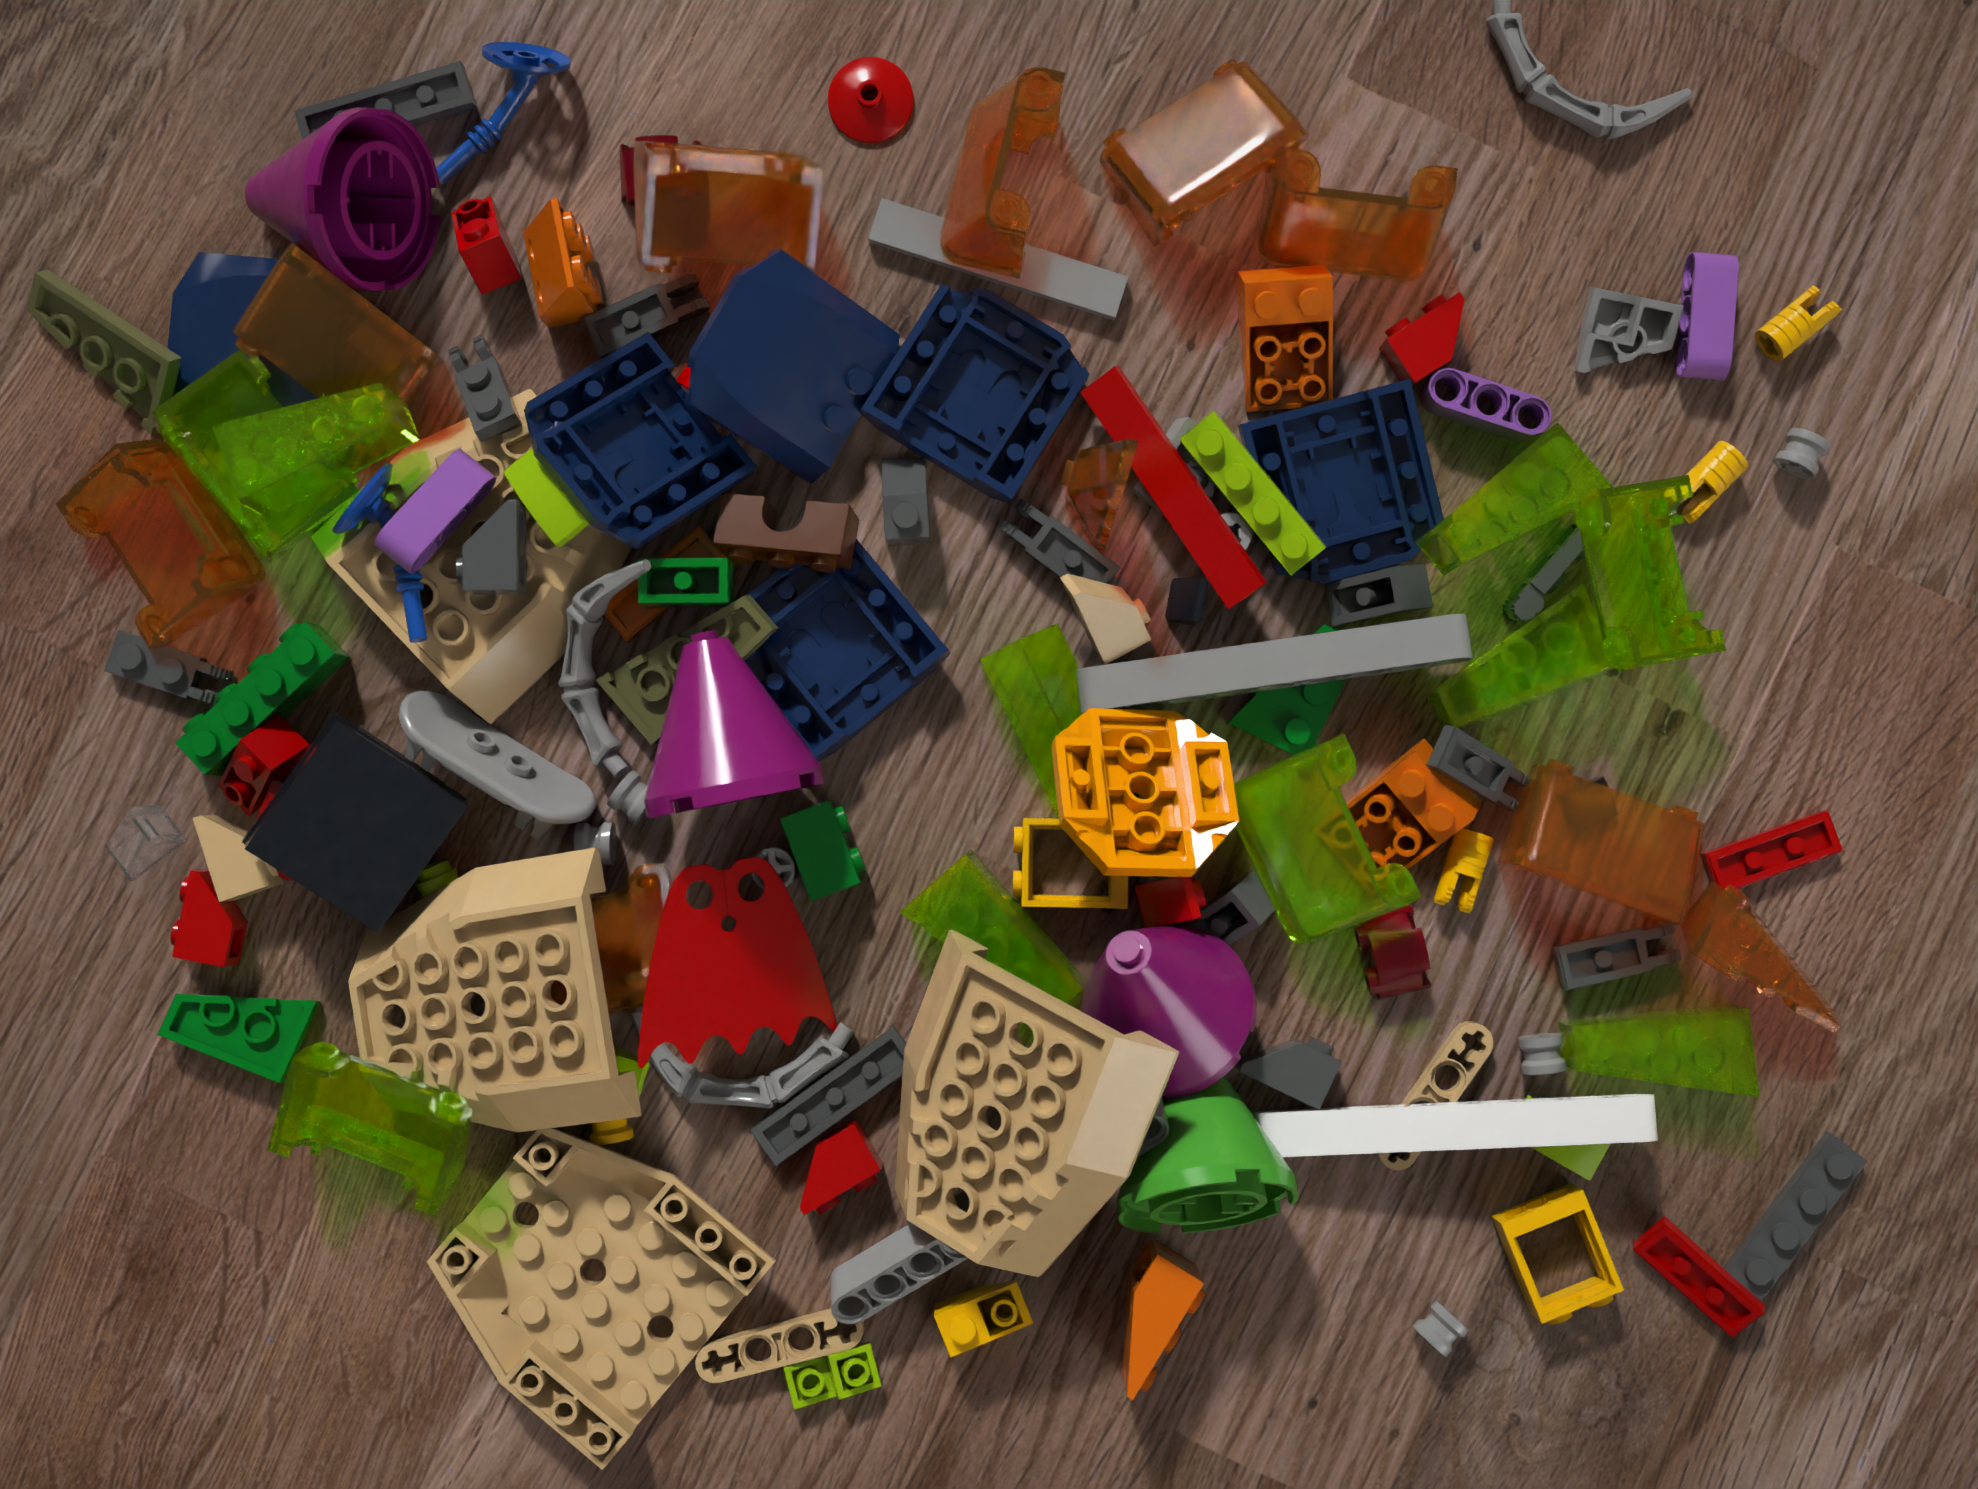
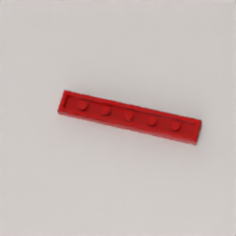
M1119 366L1112 367L1080 392L1228 609L1234 607L1267 584L1256 565Z

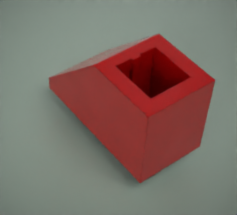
M491 196L481 200L477 198L470 199L462 203L457 210L451 212L459 253L481 295L522 279L517 256Z
M1460 292L1448 300L1444 294L1436 297L1421 308L1424 313L1423 316L1412 323L1406 317L1385 331L1388 338L1379 347V350L1399 381L1410 379L1413 388L1434 375L1437 371L1443 369L1452 360L1465 300Z
M278 714L239 740L218 787L223 791L230 803L239 806L250 816L263 804L272 779L285 780L310 744Z
M209 869L190 870L189 877L187 876L183 880L180 888L179 898L183 902L180 920L175 922L171 931L170 941L174 946L172 957L220 967L238 965L248 924L247 919L235 901L219 902Z
M1160 877L1132 885L1144 928L1165 926L1202 917L1199 907L1205 906L1206 900L1199 879L1195 880V878L1191 879V877Z
M857 1118L818 1141L800 1204V1210L803 1215L808 1214L814 1209L818 1215H821L841 1202L838 1195L852 1187L858 1193L879 1180L876 1173L881 1171L883 1162Z

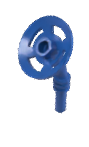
M494 42L482 47V56L494 65L512 72L511 79L515 83L490 119L483 118L481 120L483 126L476 125L474 127L475 133L469 131L467 133L468 139L436 167L438 177L444 185L480 152L486 154L488 152L487 146L494 147V139L498 141L502 139L501 133L533 90V84L538 83V76L556 74L570 68L571 59L567 55L546 47L516 42ZM546 63H550L556 67H548Z
M390 462L385 463L354 498L333 527V533L338 535L346 532L366 518L373 524L378 521L382 529L395 515V512L389 508L391 503L384 498L392 476L393 465ZM396 563L393 567V572L398 574L394 577L395 583L399 584L396 586V591L402 594L409 641L412 643L426 641L428 638L420 591L424 589L422 582H418L422 580V574L418 571L410 574Z

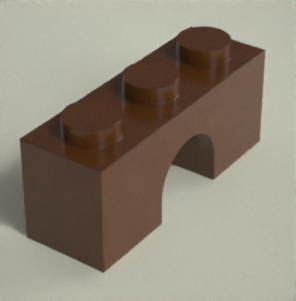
M723 493L713 543L733 563L749 565L752 563V560L768 561V564L783 569H791L794 567V564L810 565V568L825 573H833L836 571V568L851 569L859 518L849 504L807 501L801 522L792 530L777 532L774 531L776 511L765 497Z

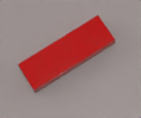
M1822 810L1701 853L1700 855L1715 895H1723L1843 852L1829 811Z
M1666 1216L1661 1218L1633 1242V1250L1731 1338L1735 1337L1765 1313V1305Z

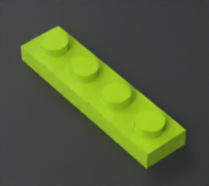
M1215 410L1179 439L1291 576L1326 548L1322 540Z

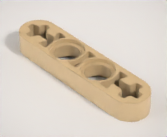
M1465 1021L1458 1024L1401 1104H1405L1404 1107H1407L1409 1104H1415L1419 1101H1426L1428 1103L1457 1102L1493 1049L1491 1032L1485 1026L1473 1021ZM1478 1031L1480 1034L1477 1040L1482 1044L1480 1049L1476 1051L1470 1048L1462 1058L1471 1062L1467 1069L1460 1062L1447 1057L1451 1050L1460 1056L1466 1046L1462 1036L1465 1033L1473 1035ZM1445 1065L1453 1066L1458 1073L1456 1085L1448 1090L1440 1089L1435 1082L1436 1071ZM1422 1151L1406 1152L1403 1158L1395 1155L1391 1160L1387 1159L1390 1153H1376V1155L1386 1167L1392 1170H1404L1415 1162Z
M831 1308L717 1337L707 1341L699 1350L695 1360L696 1370L703 1380L710 1383H721L846 1351L855 1347L861 1341L864 1321L855 1324L856 1327L851 1329L849 1338H843L841 1332L828 1334L826 1338L828 1344L826 1345L821 1344L822 1331L818 1322H824V1331L837 1327L838 1321L833 1317ZM798 1327L807 1328L814 1336V1344L806 1350L795 1349L789 1341V1334L792 1330ZM755 1338L764 1339L771 1347V1355L764 1361L753 1360L747 1353V1344ZM732 1344H739L738 1357L743 1366L737 1367V1358L726 1360L721 1371H716V1367L713 1364H706L705 1361L709 1359L712 1350H716L719 1357L733 1354L735 1348Z

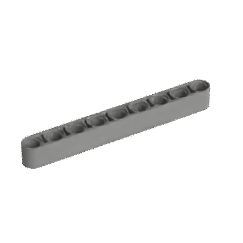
M1449 614L1092 666L1076 670L1075 674L1082 715L1089 708L1140 709L1448 665L1473 659L1466 614Z
M1162 1098L1137 1157L1162 1143L1169 1134V1125ZM962 1191L955 1196L957 1206L967 1212L970 1203L969 1197L965 1191ZM909 1223L832 1271L830 1276L831 1313L840 1323L857 1324L968 1258L916 1225Z

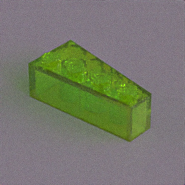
M381 382L212 425L237 501L265 518L420 440L407 403Z
M1556 423L1536 438L1415 543L1444 576L1538 529L1594 504L1614 491L1615 488L1561 425Z
M1582 583L1554 605H1551L1537 615L1533 620L1436 687L1428 696V699L1441 729H1443L1444 725H1449L1464 730L1605 675L1616 667L1619 662Z
M972 849L965 853L899 912L909 920H914L931 932L932 936L942 943L945 942L949 930L953 929L989 949L985 960L1065 1003L1077 995L1086 984L1087 980L1025 909L1021 907Z
M1722 1004L1558 1022L1559 1033L1563 1034L1564 1042L1561 1046L1562 1058L1566 1060L1568 1068L1577 1072L1760 1097L1750 1011L1747 1007L1735 1004Z

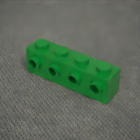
M304 621L302 624L296 623L289 627L280 636L279 641L281 644L270 654L264 653L251 662L247 668L249 674L238 684L232 683L217 694L215 697L217 704L206 714L200 713L185 724L182 729L185 734L175 744L204 775L223 776L241 738L278 714L285 719L350 658L322 626Z

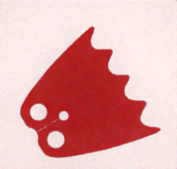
M761 857L738 859L730 868L724 870L714 869L708 864L689 866L682 869L674 879L668 892L652 951L641 1018L637 1058L638 1067L640 1069L643 1068L657 1046L665 1042L674 1044L688 1064H692L704 1042L716 1035L724 1037L737 1054H743L751 1035L760 1027L773 1029L785 1044L791 1045L799 1025L808 1016L817 1017L823 1021L827 1028L834 1032L837 1028V1023L813 947L793 901L772 865ZM749 873L757 874L764 883V891L761 897L753 902L742 899L738 892L740 879ZM696 881L708 883L713 892L710 904L703 909H694L687 903L686 891ZM726 916H732L736 922L735 928L730 932L724 931L721 926V922Z

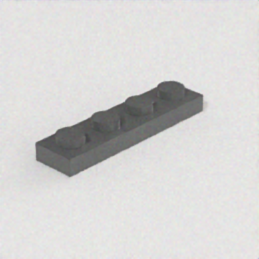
M461 61L298 109L294 112L302 139H304L339 113L352 108L388 109L404 117L413 126H417L477 107L465 67Z
M892 1026L751 1128L750 1131L775 1166L902 1076L904 1049L907 1043L895 1026Z
M1825 1132L1723 1268L1756 1298L1762 1301L1867 1163V1160L1836 1136Z

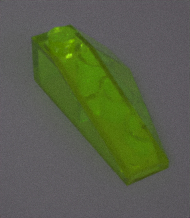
M1055 624L981 658L980 664L1057 817H1059L1051 744L1055 736L1064 729H1067L1081 716L1075 674V671L1078 670L1077 661L1058 624Z

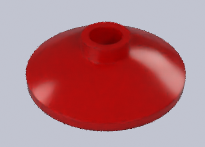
M878 57L859 58L843 66L834 76L828 91V108L833 122L844 135L862 143H879L893 138L906 126L913 110V91L907 76L894 63ZM867 89H874L878 95L874 100L867 101L862 98V93Z

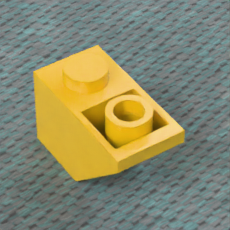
M1017 1280L975 1287L936 1303L934 1309V1318L950 1358L1033 1324Z

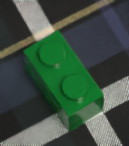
M650 558L648 561L651 563V569L638 578V604L646 608L725 607L734 602L733 562L728 558Z
M829 800L780 818L810 901L863 882L860 874L867 871L859 848L851 849L845 832L852 829L843 805L835 808L833 800Z

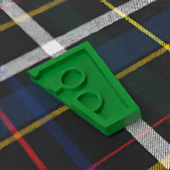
M1324 624L1314 634L1337 630ZM1346 679L1259 691L1226 724L1303 761H1307Z
M176 994L157 1035L284 1084L321 1002L315 1000Z

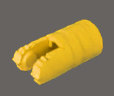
M1812 285L1755 332L1756 343L1767 357L1777 362L1782 361L1834 319L1842 309L1832 301L1813 316H1810L1806 310L1818 300L1821 294L1820 290Z
M1719 441L1667 493V497L1673 504L1682 503L1699 489L1698 493L1682 508L1683 511L1681 513L1690 524L1696 521L1749 467L1746 458L1734 446L1725 441Z
M1464 828L1453 835L1435 892L1434 903L1443 906L1449 903L1458 876L1462 875L1465 877L1457 906L1460 911L1470 914L1473 910L1494 838Z

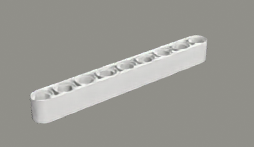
M1654 1094L1409 1104L1407 1107H1404L1405 1104L1331 1107L1320 1108V1110L1308 1108L1253 1112L1254 1118L1282 1157L1658 1141Z

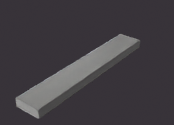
M881 198L868 237L869 243L1115 321L1129 278L1113 271Z

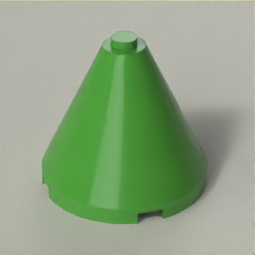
M1223 1076L1219 1081L1199 1092L1176 1098L1162 1099L1169 1125V1134L1162 1143L1137 1157L1131 1174L1120 1186L1116 1199L1119 1223L1128 1229L1147 1233H1160L1159 1223L1181 1225L1182 1233H1195L1236 1227L1281 1213L1279 1200L1288 1196L1289 1205H1294L1299 1199L1295 1174L1228 1079Z

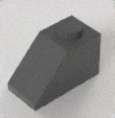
M924 457L882 459V497L887 546L931 544L926 459Z
M517 499L507 500L462 545V557H458L456 560V578L458 584H462L463 591L472 595H527L526 507Z
M1425 564L1394 566L1324 584L1332 627L1396 616L1433 607Z
M1256 866L1229 884L1208 901L1205 906H1202L1200 908L1201 918L1184 921L1180 925L1205 930L1223 940L1227 945H1231L1259 927L1280 906L1284 899Z
M1310 1036L1307 1043L1295 1038L1241 1057L1234 1067L1239 1072L1320 1110L1342 1061L1331 1055L1334 1047Z

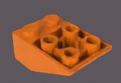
M552 198L523 232L539 318L548 328L582 322V318L598 311L597 304L603 303L599 280L597 277L593 278L588 263L595 261L590 236L584 234L581 223L576 224L572 210L566 211L558 198Z
M1324 265L1237 271L1238 319L1246 412L1303 408L1332 400L1333 276Z
M1425 738L1392 762L1316 828L1318 833L1372 895L1472 822L1481 806V803L1469 790L1426 765L1433 748Z
M1152 1237L1128 1274L1122 1378L1126 1395L1131 1400H1134L1139 1390L1146 1392L1158 1372V1368L1154 1365L1163 1351L1166 1353L1172 1351L1182 1332L1178 1328L1179 1324L1187 1312L1191 1315L1195 1313L1205 1295V1291L1201 1289L1204 1281L1196 1264Z

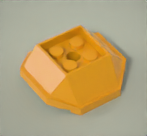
M1089 708L1067 729H1064L1055 736L1051 744L1059 825L1104 876L1192 877L1239 822L1227 741L1213 733L1209 735L1196 723L1176 711ZM1132 792L1139 794L1144 799L1137 798Z

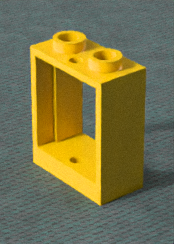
M1023 818L1022 827L1014 826L1013 853H1022V871L1013 870V897H1021V907L1128 909V876H1108V896L1032 894L1034 829H1063L1059 825V819Z
M1570 1183L1491 1215L1529 1311L1541 1324L1547 1322L1549 1325L1565 1322L1573 1316V1311L1587 1305L1589 1308L1604 1306L1613 1301V1295L1624 1291L1584 1190ZM1573 1214L1597 1275L1540 1298L1516 1237Z

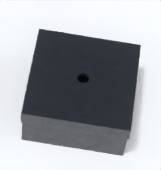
M334 711L244 836L242 843L245 844V850L379 933L468 807L465 803L467 799L447 786L444 781L426 771L415 762L410 761L397 750Z

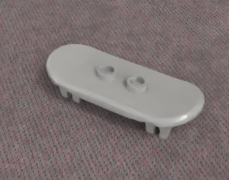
M415 691L408 694L401 702L398 716L401 727L407 735L405 757L410 761H414L419 752L424 749L420 767L429 771L438 760L443 767L502 804L510 805L519 810L515 826L522 831L535 817L534 829L530 835L538 840L553 824H572L583 821L591 816L594 811L596 796L592 789L582 780L567 773L477 717L456 701L432 691Z

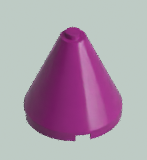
M362 107L348 109L339 113L254 174L247 182L245 189L247 206L256 217L340 281L355 289L364 291L396 290L414 280L431 257L441 221V215L432 214L431 188H440V183L430 150L422 136L409 121L388 109Z
M717 630L690 635L692 643L684 645L644 798L647 819L825 784L822 765L727 637L718 638Z
M1165 925L1124 931L1116 935L1109 942L1086 981L1080 1000L1079 1011L1122 1034L1141 1030L1180 1051L1161 1097L1162 1099L1199 1092L1219 1081L1236 1065L1241 1058L1239 1052L1249 1032L1253 1033L1257 1001L1255 989L1247 969L1239 956L1223 940L1199 928L1185 925Z

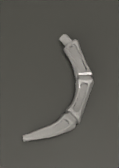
M1493 0L1494 15L1487 18L1486 26L1505 58L1517 92L1519 94L1523 93L1526 96L1525 101L1527 104L1537 106L1572 123L1593 138L1604 136L1606 139L1612 140L1622 137L1657 121L1693 97V92L1686 88L1665 97L1629 107L1618 104L1608 106L1604 102L1588 101L1578 97L1563 88L1553 75L1546 73L1545 66L1535 57L1528 44L1521 14L1512 13L1511 0Z
M648 559L614 570L596 579L578 591L572 599L573 604L566 609L568 640L562 674L558 682L559 687L564 689L561 699L573 713L583 733L594 766L598 768L605 766L616 779L625 775L629 770V766L618 755L619 750L623 746L622 741L610 730L602 714L599 701L600 690L598 687H595L594 683L597 676L592 666V645L610 600L619 591L651 569V563Z
M638 1011L630 1014V1018L640 1036L642 1013ZM840 1022L829 1040L821 1036L797 1059L773 1070L769 1076L758 1075L749 1079L720 1078L705 1071L699 1072L695 1065L682 1062L676 1057L665 1043L657 1046L649 1059L668 1088L677 1097H686V1100L691 1104L733 1105L771 1109L776 1103L786 1104L815 1079L847 1060L849 1054L843 1049L855 1031Z

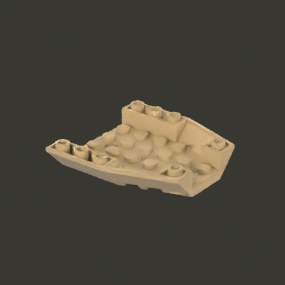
M531 389L512 397L522 422L521 424L481 442L474 432L470 418H466L405 447L390 461L393 465L392 476L384 498L391 503L389 508L395 514L446 458L457 449H462L497 478L494 487L485 499L418 571L422 574V580L418 582L429 585L433 591L431 604L423 609L428 638L426 641L418 643L409 641L402 594L396 591V586L399 585L395 583L394 578L398 574L393 572L396 562L374 545V541L381 530L379 522L377 521L373 524L366 518L346 532L338 535L332 532L341 515L359 492L311 536L329 566L451 693L490 725L504 714L565 655L568 640L566 609L573 604L572 599L574 595L596 579L620 569L632 548L592 527L590 524L559 548L551 541L526 508L527 595H472L462 590V584H458L456 560L458 557H462V545L507 500L517 499L523 504L503 471L532 448L524 413L527 402L537 397Z
M599 847L477 867L390 917L379 933L373 929L366 931L348 979L361 1067L393 1104L514 1132L633 1118L642 1115L635 1070L618 1073L590 900V894L606 892ZM555 980L563 983L567 990V998L563 1005L556 1003L551 996V986ZM474 993L481 995L485 1001V1012L481 1017L477 1016L470 1006V1000ZM395 1005L400 1006L405 1012L406 1021L402 1028L397 1027L392 1020V1010Z
M952 929L947 934L904 1049L895 1191L907 1221L975 1263L1040 1277L1130 1176L1180 1051L1141 1030L1128 1034L1116 1031L985 960L988 948ZM1022 1023L1027 1024L1033 1031L1034 1040L1030 1048L1023 1046L1018 1038V1029ZM989 1106L996 1108L1000 1113L1001 1126L998 1131L992 1129L987 1122L986 1111ZM957 1188L963 1189L969 1197L970 1203L967 1212L957 1206L955 1200Z
M556 1128L536 1130L513 1157L514 1161L467 1218L452 1230L427 1260V1264L499 1383L603 1470L631 1437L641 1420L742 1298L751 1292L776 1260L674 1174ZM529 1202L536 1206L539 1213L536 1224L525 1225L518 1220L516 1210L520 1203ZM598 1259L604 1264L606 1275L603 1280L591 1281L584 1275L583 1265L586 1260ZM662 1315L669 1318L673 1324V1333L666 1338L654 1335L650 1329V1320L653 1317Z

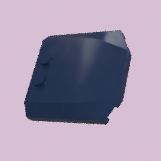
M774 249L768 253V257L752 267L744 268L734 275L689 351L690 385L689 393L685 392L684 402L804 481L813 484L831 467L859 420L862 406L897 354L900 334L785 251Z
M199 252L173 292L167 348L182 358L172 396L181 424L188 427L338 440L342 397L337 394L344 317L345 312H351L353 287L340 281L317 262Z
M940 285L862 406L861 415L880 432L988 497L1011 504L1084 387L1090 374L1085 366L1084 368L1081 367L1070 350L1071 345L1064 334L994 292L974 288L973 292L951 290L950 286Z
M649 332L528 401L524 409L536 459L592 527L634 549H638L750 477L757 468V465L731 433L722 437L704 414L684 402L686 391L676 382V379L671 374L675 364Z
M1410 379L1238 425L1244 447L1326 545L1324 550L1292 576L1269 550L1274 573L1320 583L1333 582L1410 561L1426 543L1446 529Z
M857 539L851 569L836 568V571L833 573H825L810 568V565L794 564V567L791 569L779 568L747 594L751 595L777 625L778 629L745 662L819 762L837 752L936 671L950 655L948 648Z

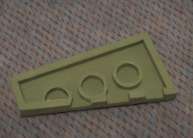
M50 270L35 272L27 311L65 349L73 348L81 356L84 362L83 367L94 378L102 377L116 391L113 397L125 409L133 408L143 418L140 425L150 435L163 432L182 358Z
M746 595L700 620L689 629L668 638L650 651L629 660L618 669L599 677L596 681L651 745L659 743L683 646L692 643L690 635L717 630L718 638L727 637L745 661L778 627L751 595Z

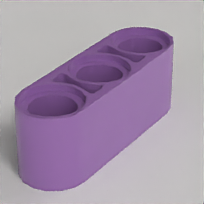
M1690 252L1687 256L1683 269L1680 303L1684 308L1679 322L1676 354V373L1678 377L1725 380L1727 378L1732 361L1739 261L1736 255Z
M1445 368L1437 371L1421 389L1420 398L1422 405L1430 413L1515 442L1523 443L1532 440L1546 430L1551 422L1552 412L1550 406L1542 398L1457 369ZM1441 382L1450 386L1453 391L1452 401H1443L1436 395V383ZM1484 396L1493 402V415H1485L1480 412L1476 404L1477 397ZM1519 410H1527L1534 416V429H1527L1521 425L1518 419Z
M457 449L446 458L378 533L374 545L410 574L415 573L485 499L494 487L497 478L462 449Z

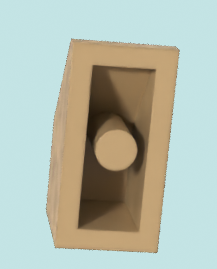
M1071 574L1060 577L1092 647L1105 665L1151 641L1145 626L1151 619L1139 598L1132 601L1125 590L1119 586Z
M200 815L192 818L219 902L235 901L284 884L276 868L245 850V844L242 843V839L248 831L217 815Z

